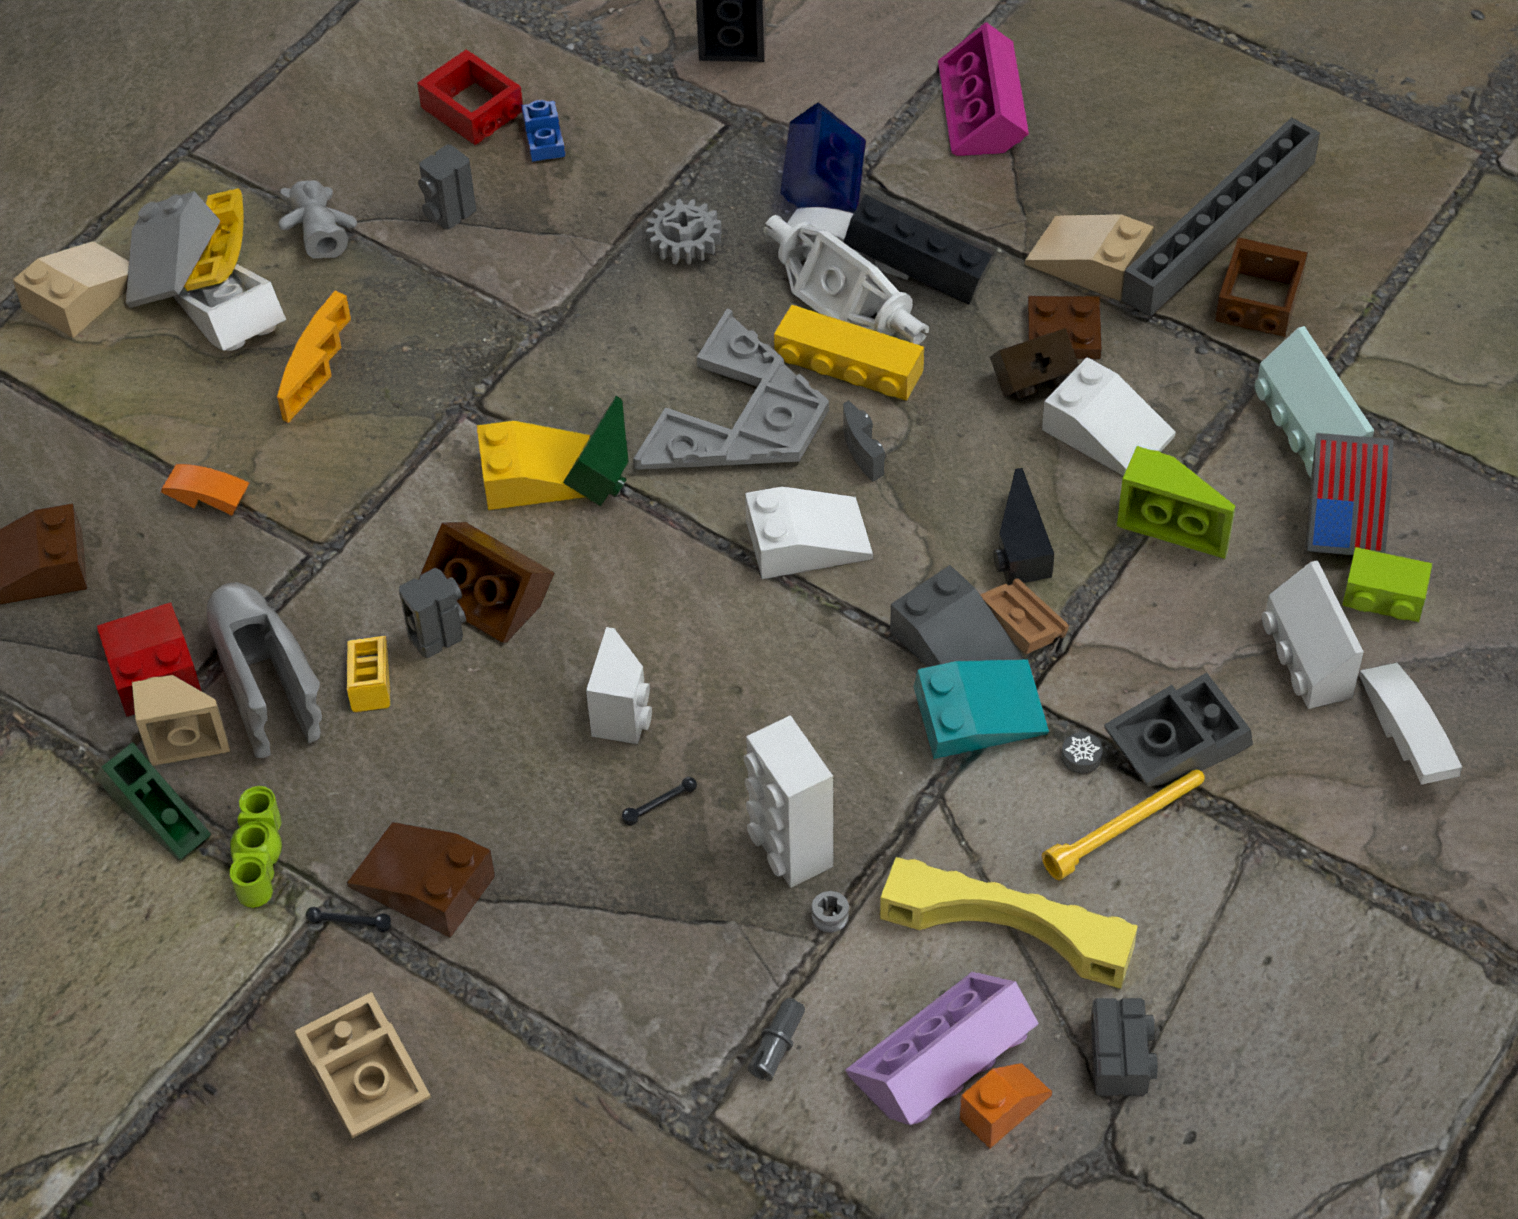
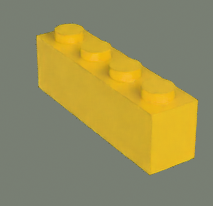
M795 305L790 306L774 333V350L784 359L785 363L804 367L819 374L841 379L853 385L862 386L881 392L886 396H893L905 401L908 400L924 370L923 346Z

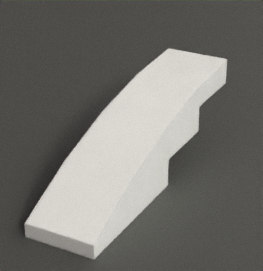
M1394 663L1360 670L1359 676L1386 737H1393L1403 760L1411 761L1421 785L1459 777L1462 765L1446 733L1419 689L1400 665Z

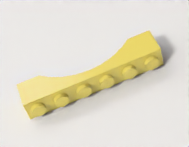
M899 857L895 858L880 900V919L917 930L958 921H983L1010 926L1031 934L1051 946L1070 963L1080 977L1120 989L1122 988L1134 950L1138 927L1119 917L1102 916L1088 912L1083 907L1077 905H1063L1049 901L1039 894L1021 893L1007 889L1000 883H986L969 878L958 871H944L927 866L919 860H906Z

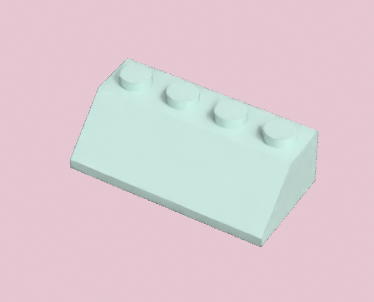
M1305 326L1297 328L1260 363L1258 379L1255 380L1257 396L1260 400H1264L1270 408L1275 424L1283 428L1288 436L1291 449L1295 453L1298 452L1303 459L1310 478L1316 433L1373 437L1374 429Z

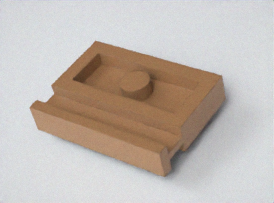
M1018 578L1009 586L1005 583L980 594L1013 643L1025 654L1053 643L1054 639L1058 636L1064 638L1067 634L1069 625Z

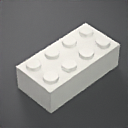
M790 715L746 736L747 754L744 755V762L748 770V778L745 779V785L749 793V801L746 802V808L750 815V824L747 825L748 833L753 843L757 847L762 845L768 853V863L777 877L782 875L790 888L833 867V775Z

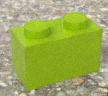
M1355 547L1342 606L1354 608L1362 612L1392 616L1399 620L1419 622L1433 563Z

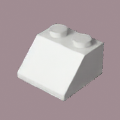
M606 627L586 689L591 735L598 738L638 744L642 729L648 730L651 722L652 707L647 706L650 684L644 683L643 666L616 630Z

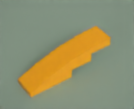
M336 290L311 319L297 341L285 367L277 399L282 420L287 423L294 418L332 376L329 361L342 348L339 332L351 321L347 296Z

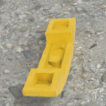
M239 188L208 195L206 205L220 219V223L204 249L200 261L197 262L184 285L186 291L222 283L234 270L240 254L243 237V199Z

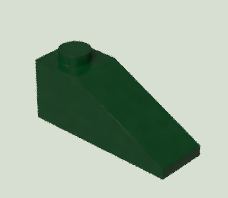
M615 396L563 481L564 484L599 506L603 504L609 494L616 497L627 478L621 475L629 460L623 402L618 396Z
M133 742L105 763L97 773L95 778L116 803L178 861L182 860L212 835Z

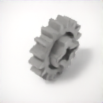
M677 199L676 206H671L667 202L663 203L664 211L654 209L653 218L647 219V243H650L652 253L659 252L661 260L670 256L672 257L673 264H677L680 259H685L688 265L691 264L693 257H697L700 261L705 260L704 252L714 254L715 245L721 244V220H717V212L715 210L708 212V204L706 203L697 207L695 206L694 199H691L688 205H684L681 199Z

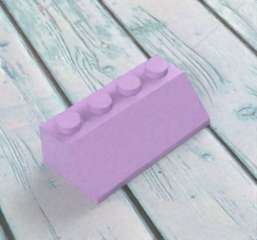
M971 972L845 1069V1071L888 1118L912 1125L925 1120L931 1114V1109L943 1099L958 1094L964 1087L963 1083L976 1073H981L991 1068L996 1062L995 1058L1006 1049L1021 1044L1027 1038V1033L1039 1023L1016 981Z

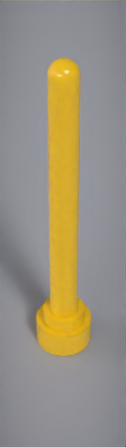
M1193 770L1073 844H1055L1042 852V861L1046 870L1054 879L1062 880L1075 871V866L1079 864L1080 858L1201 785L1205 779L1204 773L1200 770Z

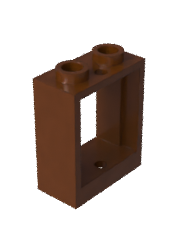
M1238 237L1220 291L1215 321L1286 337L1304 277L1308 252ZM1239 274L1290 284L1284 306L1281 307L1233 296Z

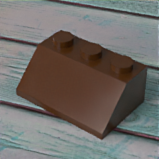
M442 522L420 575L437 568L441 570L447 579L452 577L462 593V598L457 600L465 614L466 622L502 643H507L541 607L555 572L467 522Z

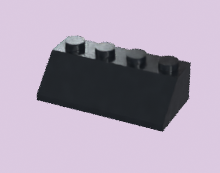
M872 193L865 194L850 219L843 241L850 248L970 305L997 253Z

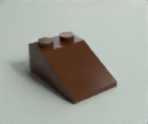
M73 503L34 510L0 529V605L87 589L83 532Z
M392 822L348 880L347 886L451 938L494 879L495 872L491 850L457 833Z

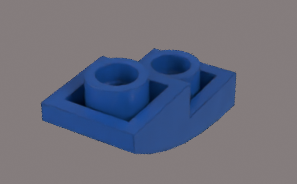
M536 100L530 104L522 105L523 120L532 162L565 157L564 143L555 102Z

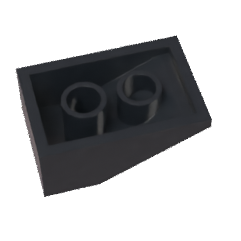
M696 0L699 61H765V0Z

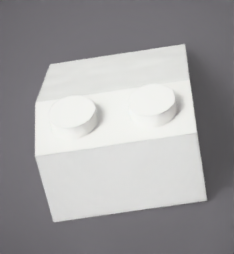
M236 264L231 275L224 282L186 291L185 287H183L180 294L174 296L175 300L210 343L223 351L236 350L246 343V339L255 335L271 333L277 328V324L286 320L271 282Z
M1088 357L1044 402L1043 431L1123 476L1136 446L1161 452L1175 437L1176 432L1117 373Z
M783 486L745 493L746 522L762 579L873 559V552L856 497Z

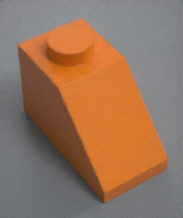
M1022 1063L993 1068L961 1095L959 1120L991 1148L1050 1098L1052 1091Z

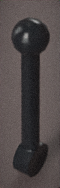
M685 777L681 785L637 809L626 808L622 812L623 822L626 825H634L642 814L683 792H693L697 787L696 780L693 777Z
M315 906L308 908L305 913L306 919L312 923L319 920L371 925L375 926L380 932L388 931L391 928V918L387 914H379L374 918L323 912Z

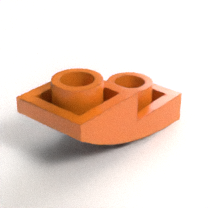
M176 464L163 485L161 493L194 509L200 500L232 516L242 500L249 482L207 467Z

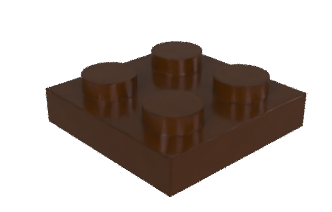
M1028 296V340L1066 328L1076 359H1086L1087 357L1090 359H1101L1100 297Z

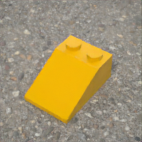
M518 421L476 425L488 510L585 497L564 484L563 481L590 438V435Z

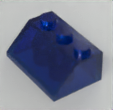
M817 102L790 121L780 194L799 209L819 207L853 214L859 205L866 139L821 103Z

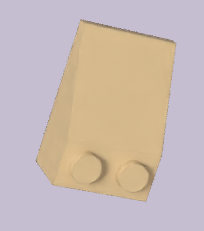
M1122 214L1055 216L1025 259V265L1121 301L1125 270L1151 247L1154 226Z
M92 241L37 258L13 279V283L23 310L74 338L127 291L129 261Z

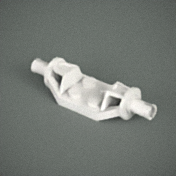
M778 215L768 219L766 225L770 226L772 230L764 227V233L780 244L778 257L781 263L786 266L791 291L794 295L818 313L889 336L898 331L910 340L911 343L917 345L926 338V335L920 331L928 333L929 327L910 314L913 307V300L910 295L899 292L875 265L830 232L817 229L810 222H801L792 227ZM806 257L805 264L802 266L801 261ZM878 313L876 319L871 318L872 315Z

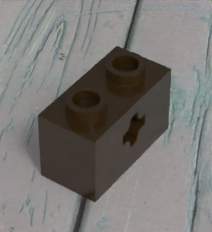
M1066 328L1001 349L990 356L1004 398L1016 394L1018 400L1038 393L1037 387L1049 383L1051 389L1059 387L1079 366ZM1031 363H1040L1041 370H1032Z

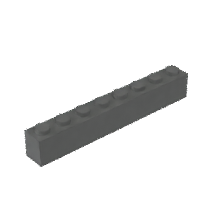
M1291 117L1125 270L1122 300L1151 317L1315 163L1320 132Z

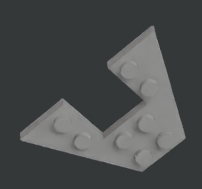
M727 308L698 354L697 367L757 386V389L732 429L665 407L633 458L634 469L799 462L829 411V400L818 390L812 389L809 382L800 373L798 375L793 373L784 364V359L772 347L760 342L758 334L753 330L748 331L733 317V311Z

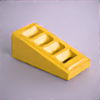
M386 636L347 641V693L353 712L384 709L390 706ZM378 654L377 656L357 658L359 656Z

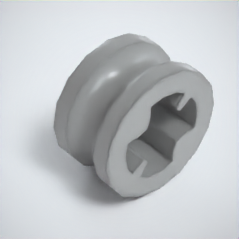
M826 891L817 895L812 902L813 924L823 932L832 933L843 929L848 923L849 918L847 899L842 894L834 891ZM828 906H834L837 908V914L833 912V916H825L824 909L828 911Z

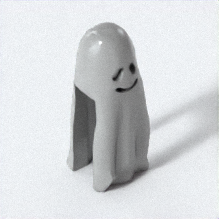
M238 582L222 585L213 592L208 600L207 620L221 664L253 747L254 755L257 758H265L271 754L270 743L263 729L268 720L266 703L248 665L271 658L308 744L318 740L321 733L319 722L322 720V713L320 707L316 704V696L320 682L310 668L295 637L282 622L278 614L268 606L266 599L257 590Z

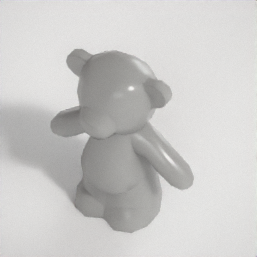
M314 180L298 181L290 189H281L280 198L288 201L293 211L279 220L278 227L281 230H289L298 223H302L303 242L307 254L313 259L336 258L344 252L348 244V236L344 228L337 225L355 228L357 220L351 215L326 207L327 200H330L333 195L331 188L323 187L320 182Z

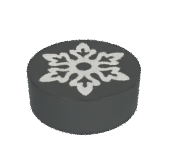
M1074 733L1068 736L1063 743L1062 761L1073 772H1092L1101 763L1102 744L1095 736L1089 733Z

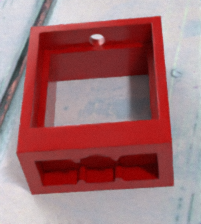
M467 49L417 82L421 108L474 145L492 135L497 129L522 113L521 86ZM477 83L495 97L473 112L452 99L472 84Z

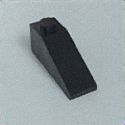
M1023 468L1015 469L999 533V547L993 551L997 572L1004 573L1008 586L1013 584V581L1017 578L1026 583L1051 578L1053 575L1054 551Z

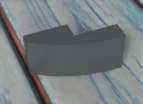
M848 400L843 403L844 437L857 465L874 482L884 475L885 451L879 441L872 439L873 423L870 416L864 410H859Z

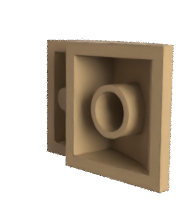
M372 992L295 1030L296 1042L352 1139L431 1098L392 1023L387 1021Z

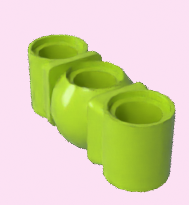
M264 786L251 787L241 795L239 799L241 813L237 818L239 828L235 830L230 840V853L233 860L230 868V878L238 901L245 907L250 908L260 907L270 900L273 894L271 880L275 873L273 865L278 861L282 852V842L278 832L282 823L274 793ZM255 879H256V881H254V882L246 883V882H248V881H250V880H255Z

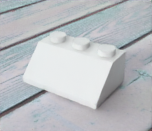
M1318 560L1313 561L1269 594L1266 612L1262 613L1264 629L1268 635H1273L1277 644L1278 658L1282 665H1287L1291 673L1293 690L1296 695L1302 696L1308 709L1352 699L1363 656V650Z

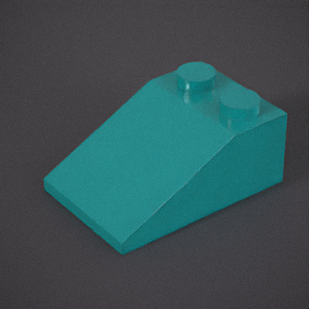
M1028 659L954 661L917 669L913 687L933 759L1049 734Z

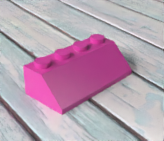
M985 22L938 60L951 152L955 156L1005 153L1029 135L1013 41Z

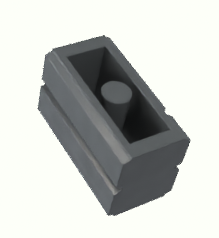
M445 145L435 152V156L430 155L419 162L421 179L418 180V185L424 194L425 204L422 205V210L428 220L438 223L444 229H451L461 222V218L466 219L476 212L470 160L467 156L452 145Z
M434 568L420 575L419 580L414 578L399 586L407 635L422 657L429 658L441 652L442 647L448 648L463 640L461 623L466 621V617L457 600L462 598V593L452 577L447 579L440 569Z
M1096 998L1092 1002L1090 1017L1095 1094L1098 1096H1118L1119 1094L1124 1096H1144L1148 1093L1150 1079H1157V1054L1148 1053V1041H1154V1016L1146 1015L1145 1000L1142 998H1122L1121 1000L1116 998Z

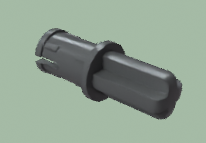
M787 998L782 1002L770 1027L763 1029L761 1044L747 1067L748 1071L761 1080L765 1078L766 1081H772L785 1052L793 1047L791 1038L805 1012V1006L802 1003L797 1002L793 998Z

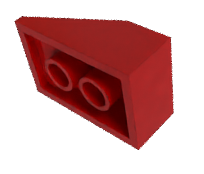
M171 602L97 625L126 717L135 715L132 682L147 680L151 677L173 675L202 692L191 655Z

